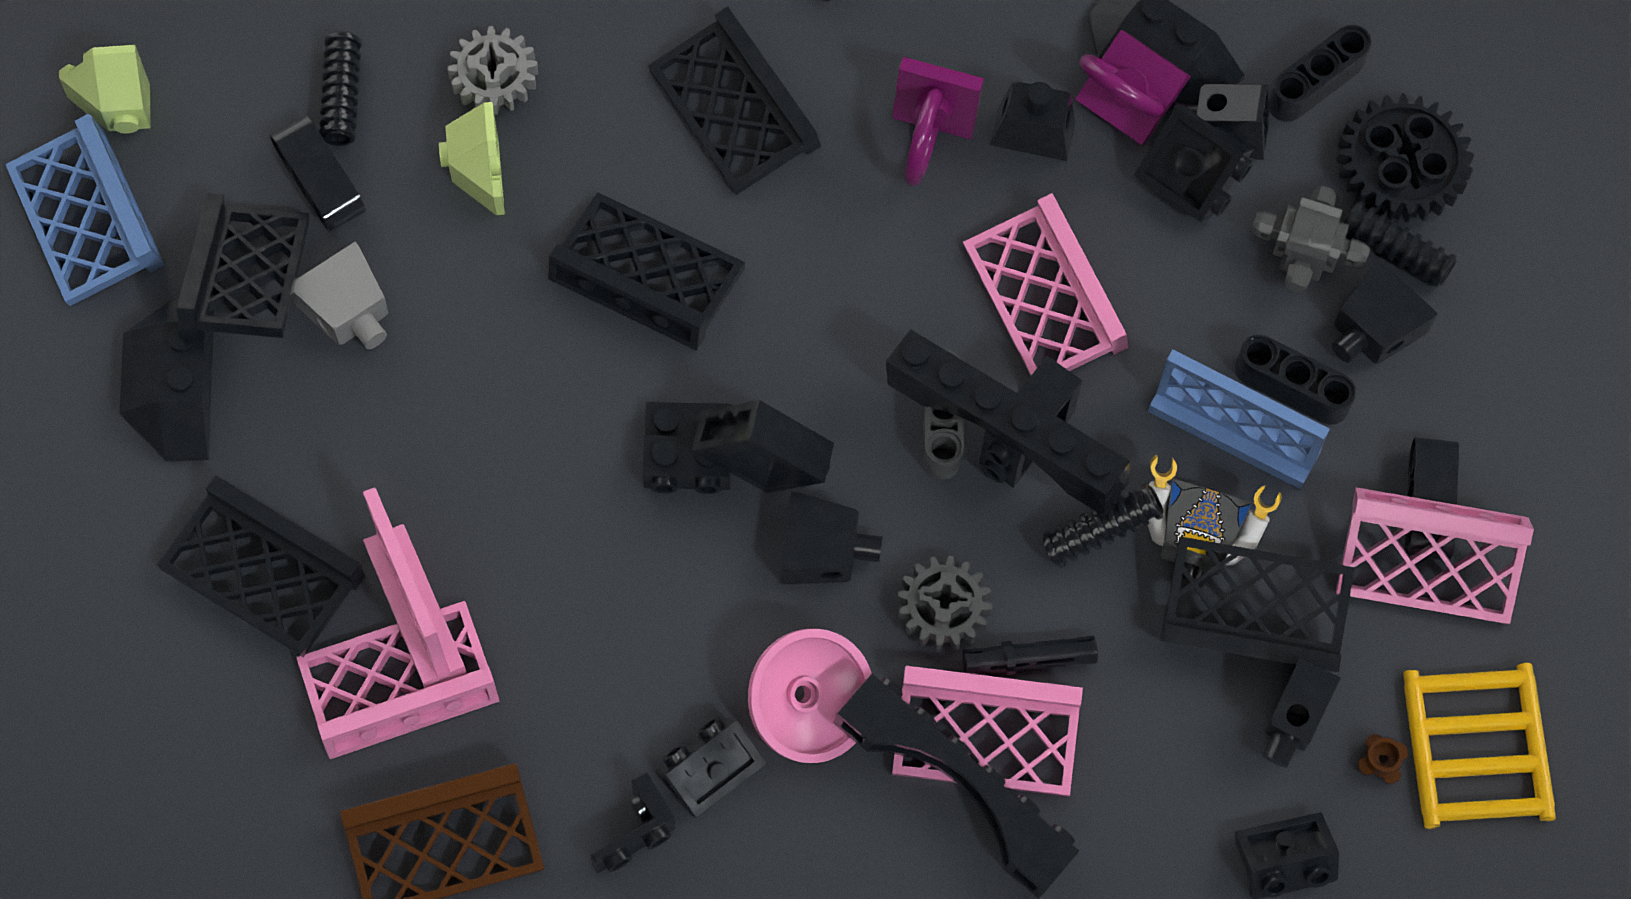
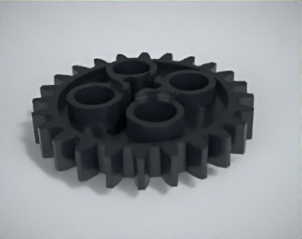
M1402 93L1398 104H1394L1392 99L1385 95L1381 108L1371 100L1368 103L1366 112L1358 109L1355 112L1353 122L1348 121L1343 131L1345 135H1341L1338 147L1342 150L1339 151L1336 159L1337 163L1344 164L1339 176L1340 178H1352L1346 190L1347 192L1360 190L1361 195L1358 202L1360 200L1363 202L1372 201L1374 203L1373 207L1377 209V212L1382 207L1387 209L1388 220L1391 221L1396 212H1402L1405 223H1409L1413 212H1417L1419 218L1422 221H1426L1430 209L1439 216L1442 214L1445 204L1453 207L1458 194L1462 195L1468 184L1466 181L1469 180L1473 172V168L1468 165L1471 164L1474 153L1465 151L1468 149L1471 138L1458 137L1464 125L1462 123L1449 124L1453 114L1451 111L1441 116L1437 114L1438 102L1435 101L1429 108L1423 107V97L1418 96L1414 104H1409L1405 93ZM1394 127H1396V128L1398 129L1399 134H1400V137H1399V135H1398V133H1397V131H1396V129H1395ZM1411 132L1421 133L1426 139L1416 138ZM1371 141H1380L1387 147H1377ZM1424 168H1432L1436 170L1439 175H1431L1424 170ZM1384 177H1393L1397 179L1400 184L1389 183L1385 180ZM1410 178L1417 189L1413 188Z

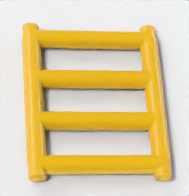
M1522 663L1516 666L1517 670L1425 676H1419V671L1406 670L1403 672L1404 692L1424 828L1433 829L1439 827L1442 821L1539 815L1540 821H1553L1556 819L1537 686L1531 663ZM1519 688L1522 712L1426 718L1423 693ZM1525 730L1529 755L1432 761L1429 736ZM1532 773L1535 798L1438 804L1435 778Z

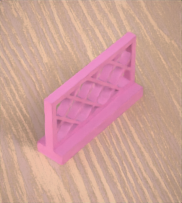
M1053 193L1037 200L1038 206L963 242L1030 376L1037 369L1033 358L1038 345L1059 351L1057 363L1069 371L1109 352L1115 355L1129 348L1127 334ZM1036 221L1041 231L1036 247L1015 241L1019 228ZM1010 233L1009 238L1002 237ZM1045 241L1051 251L1043 249ZM990 242L1005 246L998 265L981 260L976 249ZM1012 248L1033 254L1027 273L1005 267ZM1039 257L1058 263L1060 268L1055 282L1033 276ZM987 270L995 272L993 280L990 278ZM1002 275L1023 281L1017 300L999 295L997 287ZM1063 277H1065L1069 286L1061 284ZM1030 283L1051 289L1045 309L1023 302ZM1058 292L1076 298L1078 304L1073 317L1051 311ZM1005 305L1013 307L1011 316L1009 315ZM1020 310L1042 316L1035 336L1017 330L1015 322ZM1082 311H1083V313H1084V315H1085L1087 321H1084V320H1080V319H1079L1080 316H1081ZM1048 318L1070 325L1063 344L1041 338ZM1076 327L1094 332L1099 344L1085 351L1070 347ZM1023 341L1032 343L1029 352ZM1066 354L1072 355V357L1065 360Z
M376 488L364 491L363 495L377 534L364 539L363 542L424 688L466 675L464 663L404 524L392 528Z
M1355 487L1352 500L1353 509L1341 565L1356 567L1367 560L1379 578L1365 587L1352 585L1351 597L1510 624L1527 545H1531L1534 531L1529 517ZM1360 522L1379 524L1387 537L1366 550L1357 537ZM1388 526L1399 529L1392 533ZM1411 530L1423 532L1431 544L1409 557L1397 539ZM1432 534H1438L1443 536L1435 540ZM1454 538L1466 539L1474 552L1453 565L1441 547ZM1475 541L1486 544L1479 548ZM1393 543L1405 561L1383 574L1371 556ZM1499 545L1515 548L1512 563L1498 572L1494 570L1485 557L1486 553ZM1355 546H1357L1361 554L1353 558ZM1437 551L1448 568L1429 581H1426L1415 563L1432 552ZM1480 558L1492 576L1470 589L1458 571ZM1410 567L1422 585L1409 594L1396 592L1389 580ZM1343 574L1338 576L1336 594L1340 593ZM1454 575L1465 593L1451 602L1440 600L1432 588ZM1509 575L1508 584L1506 587V585L1501 579ZM1497 582L1505 594L1502 611L1484 608L1475 596ZM1384 584L1388 591L1377 588ZM1427 592L1431 598L1421 597V595ZM1468 600H1471L1475 606L1466 605L1464 603Z
M465 601L441 608L440 610L446 622L459 617L462 618L464 628L454 642L459 653L476 659L479 670L419 690L407 685L416 667L409 653L395 648L400 638L403 637L398 624L308 653L304 657H296L329 759L500 702L490 668L485 659ZM468 638H469L471 647L464 645V644L466 643V641H467ZM372 648L381 652L371 670L353 663L359 651ZM390 656L408 663L399 681L380 674ZM326 662L339 666L329 684L312 678L310 668ZM347 671L366 678L356 696L338 689ZM374 682L394 689L387 701L375 704L365 700ZM317 690L324 692L320 699ZM332 696L351 703L344 716L326 721L323 711Z
M905 666L902 687L903 695L901 699L909 705L910 697L929 699L940 712L934 717L936 722L944 718L958 735L959 740L970 749L981 767L988 765V762L1008 748L1023 769L1011 779H1005L1006 783L1003 786L1009 790L1070 796L1083 688ZM938 700L954 703L944 709ZM962 703L974 705L984 718L965 734L949 715L951 711ZM982 706L996 707L997 709L989 715ZM1005 709L1017 710L1028 723L1026 727L1010 739L1005 736L993 720ZM1026 711L1042 714L1033 720ZM1050 714L1068 716L1067 735L1052 745L1037 724ZM988 723L1004 744L984 759L968 738ZM1032 729L1048 750L1030 764H1027L1012 744ZM1066 742L1065 756L1063 758L1056 749ZM894 754L892 775L956 783L941 771L929 769L932 766L927 764L922 768L902 766L903 756ZM1052 754L1063 768L1061 786L1044 784L1032 768ZM1027 773L1034 782L1018 779Z

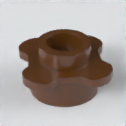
M1379 734L1370 735L1365 741L1367 747L1365 756L1358 762L1359 771L1366 776L1371 774L1379 776L1387 784L1397 783L1401 778L1399 768L1403 760L1408 757L1407 747L1393 739L1382 738ZM1379 756H1385L1387 758V762H1380Z

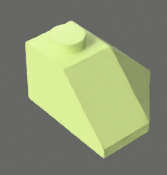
M136 45L94 47L83 54V62L76 67L68 64L59 70V80L67 98L87 114L90 113L108 131L133 133L138 129L151 128L150 84Z
M486 102L445 126L447 142H439L441 167H449L451 180L455 185L495 215H505L499 140L493 102Z

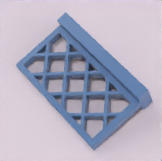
M90 113L75 120L76 129L5 164L61 294L69 306L144 268L151 273L165 266L104 129ZM76 143L79 144L81 154L75 167L58 163L64 149ZM35 164L45 166L38 186L25 183L20 172ZM86 165H88L90 171L85 170ZM55 170L72 174L64 194L48 189ZM81 177L94 180L97 185L90 201L73 197ZM29 192L34 193L33 198H31ZM44 196L61 201L53 221L42 218L38 214ZM102 198L106 206L100 204ZM70 204L87 208L79 228L63 224ZM97 211L108 214L112 218L106 236L89 231ZM44 226L50 227L48 233L46 232ZM59 230L76 235L68 255L55 252L53 248ZM117 233L119 234L121 240L115 239ZM85 238L102 242L94 263L78 258ZM112 246L126 250L130 261L115 269L104 266ZM59 260L65 262L64 265H63V268H62V266H61ZM74 265L91 269L87 282L72 290L68 279Z
M1173 349L1166 360L1157 393L1148 409L1149 413L1300 490L1319 457L1323 443L1330 430Z

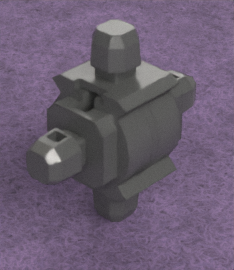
M1317 187L1311 199L1302 197L1298 208L1288 205L1284 219L1277 218V214L1266 211L1257 212L1251 231L1256 236L1269 241L1270 238L1276 240L1272 254L1282 257L1278 269L1286 271L1284 282L1289 291L1298 294L1303 293L1307 289L1310 280L1319 282L1322 271L1333 273L1338 260L1344 261L1343 265L1356 268L1364 267L1370 247L1354 238L1351 241L1345 239L1349 224L1339 222L1343 210L1334 207L1336 195L1335 191L1331 188Z

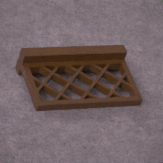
M517 763L340 811L363 899H373L371 887L380 872L403 885L395 899H402L408 888L419 895L404 899H443L545 870ZM515 794L520 812L510 828L488 816L497 799ZM488 802L483 812L472 807L474 805ZM463 808L479 817L467 840L444 828L452 812ZM444 814L439 824L428 819ZM484 820L507 833L494 856L472 844ZM521 820L523 821L527 837L515 831ZM422 821L435 829L423 852L400 840L409 823ZM400 826L395 836L384 831ZM378 833L391 841L378 864L362 856L358 837ZM440 833L463 845L450 868L428 856ZM513 836L529 845L533 863L514 868L499 858ZM396 845L419 857L406 880L383 868ZM468 848L491 860L483 876L473 880L455 871ZM424 860L447 873L437 890L425 892L411 884ZM364 863L375 869L369 880ZM496 864L506 869L505 871L490 875ZM452 876L462 881V883L446 887Z

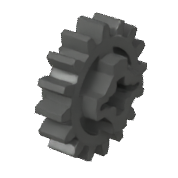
M933 556L930 557L928 569H925L919 563L914 565L913 573L915 578L904 576L902 587L906 591H899L897 596V603L904 605L898 609V619L910 620L906 625L905 633L907 635L914 634L915 632L920 633L918 645L923 647L928 640L935 641V651L940 652L943 643L949 642L952 649L958 651L960 639L964 638L968 643L973 644L976 638L974 629L982 632L985 631L987 621L984 617L991 616L992 604L984 601L990 598L991 588L979 587L983 582L984 575L982 572L971 576L969 574L970 562L966 561L958 568L954 566L953 556H948L946 564L939 565L938 560ZM940 579L930 587L924 586L933 580ZM956 582L963 585L968 592H964ZM945 598L949 600L948 609L940 608V599ZM920 615H925L933 626L925 622ZM959 620L966 621L960 626L949 629L950 626Z

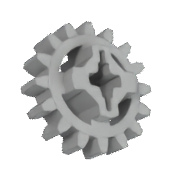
M489 26L485 36H481L477 30H473V41L468 42L461 38L458 41L461 52L451 51L450 53L452 65L448 66L449 79L452 80V91L454 94L461 93V101L464 106L472 101H475V107L486 102H493L494 115H498L500 105H505L507 109L513 111V100L517 98L522 102H526L528 100L526 89L535 90L536 88L535 75H538L537 61H534L533 47L525 46V38L522 35L512 40L510 29L505 28L501 35H495L493 26ZM495 62L496 71H494V78L491 79L490 70H492V63Z

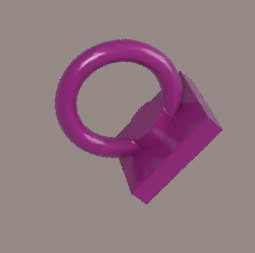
M1120 30L1102 59L1091 54H1085L1080 58L1079 66L1089 78L1075 100L1139 144L1145 145L1191 76L1127 32Z
M903 57L898 72L892 118L916 125L905 168V181L908 185L917 186L922 182L929 165L938 131L972 139L976 127L984 78Z

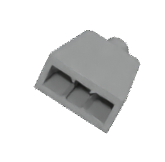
M353 242L296 279L292 295L293 303L336 344H344L357 336L366 349H373L386 339L387 333L378 322L389 313L386 301L356 242Z

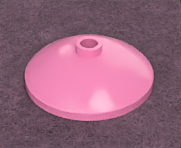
M800 629L785 634L774 641L758 659L751 674L748 688L750 717L757 733L766 745L787 759L803 763H819L832 760L853 747L856 742L833 722L841 708L872 674L865 657L848 639L835 632L823 629ZM799 686H802L804 697L798 702L795 698V691Z

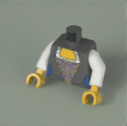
M1157 455L1151 459L1150 469L1155 479L1149 483V486H1152L1156 492L1164 513L1163 518L1157 520L1155 517L1152 518L1148 528L1152 540L1161 546L1160 557L1162 559L1175 563L1179 537L1248 549H1255L1258 546L1269 522L1268 512L1276 510L1281 503L1282 496L1280 492L1275 504L1268 506L1262 503L1260 495L1266 485L1261 486L1254 495L1256 509L1250 510L1253 502L1174 479L1173 477L1177 472V464L1173 457L1171 459V468L1166 473L1156 471ZM1170 479H1172L1171 485L1167 483ZM1187 547L1184 566L1195 580L1201 576L1202 572H1207L1215 564L1205 550ZM1213 552L1220 562L1230 556V554ZM1237 556L1225 566H1235L1244 557ZM1217 570L1212 575H1219L1220 571ZM1182 574L1180 587L1184 588L1185 586L1190 584V582L1187 580L1185 575Z

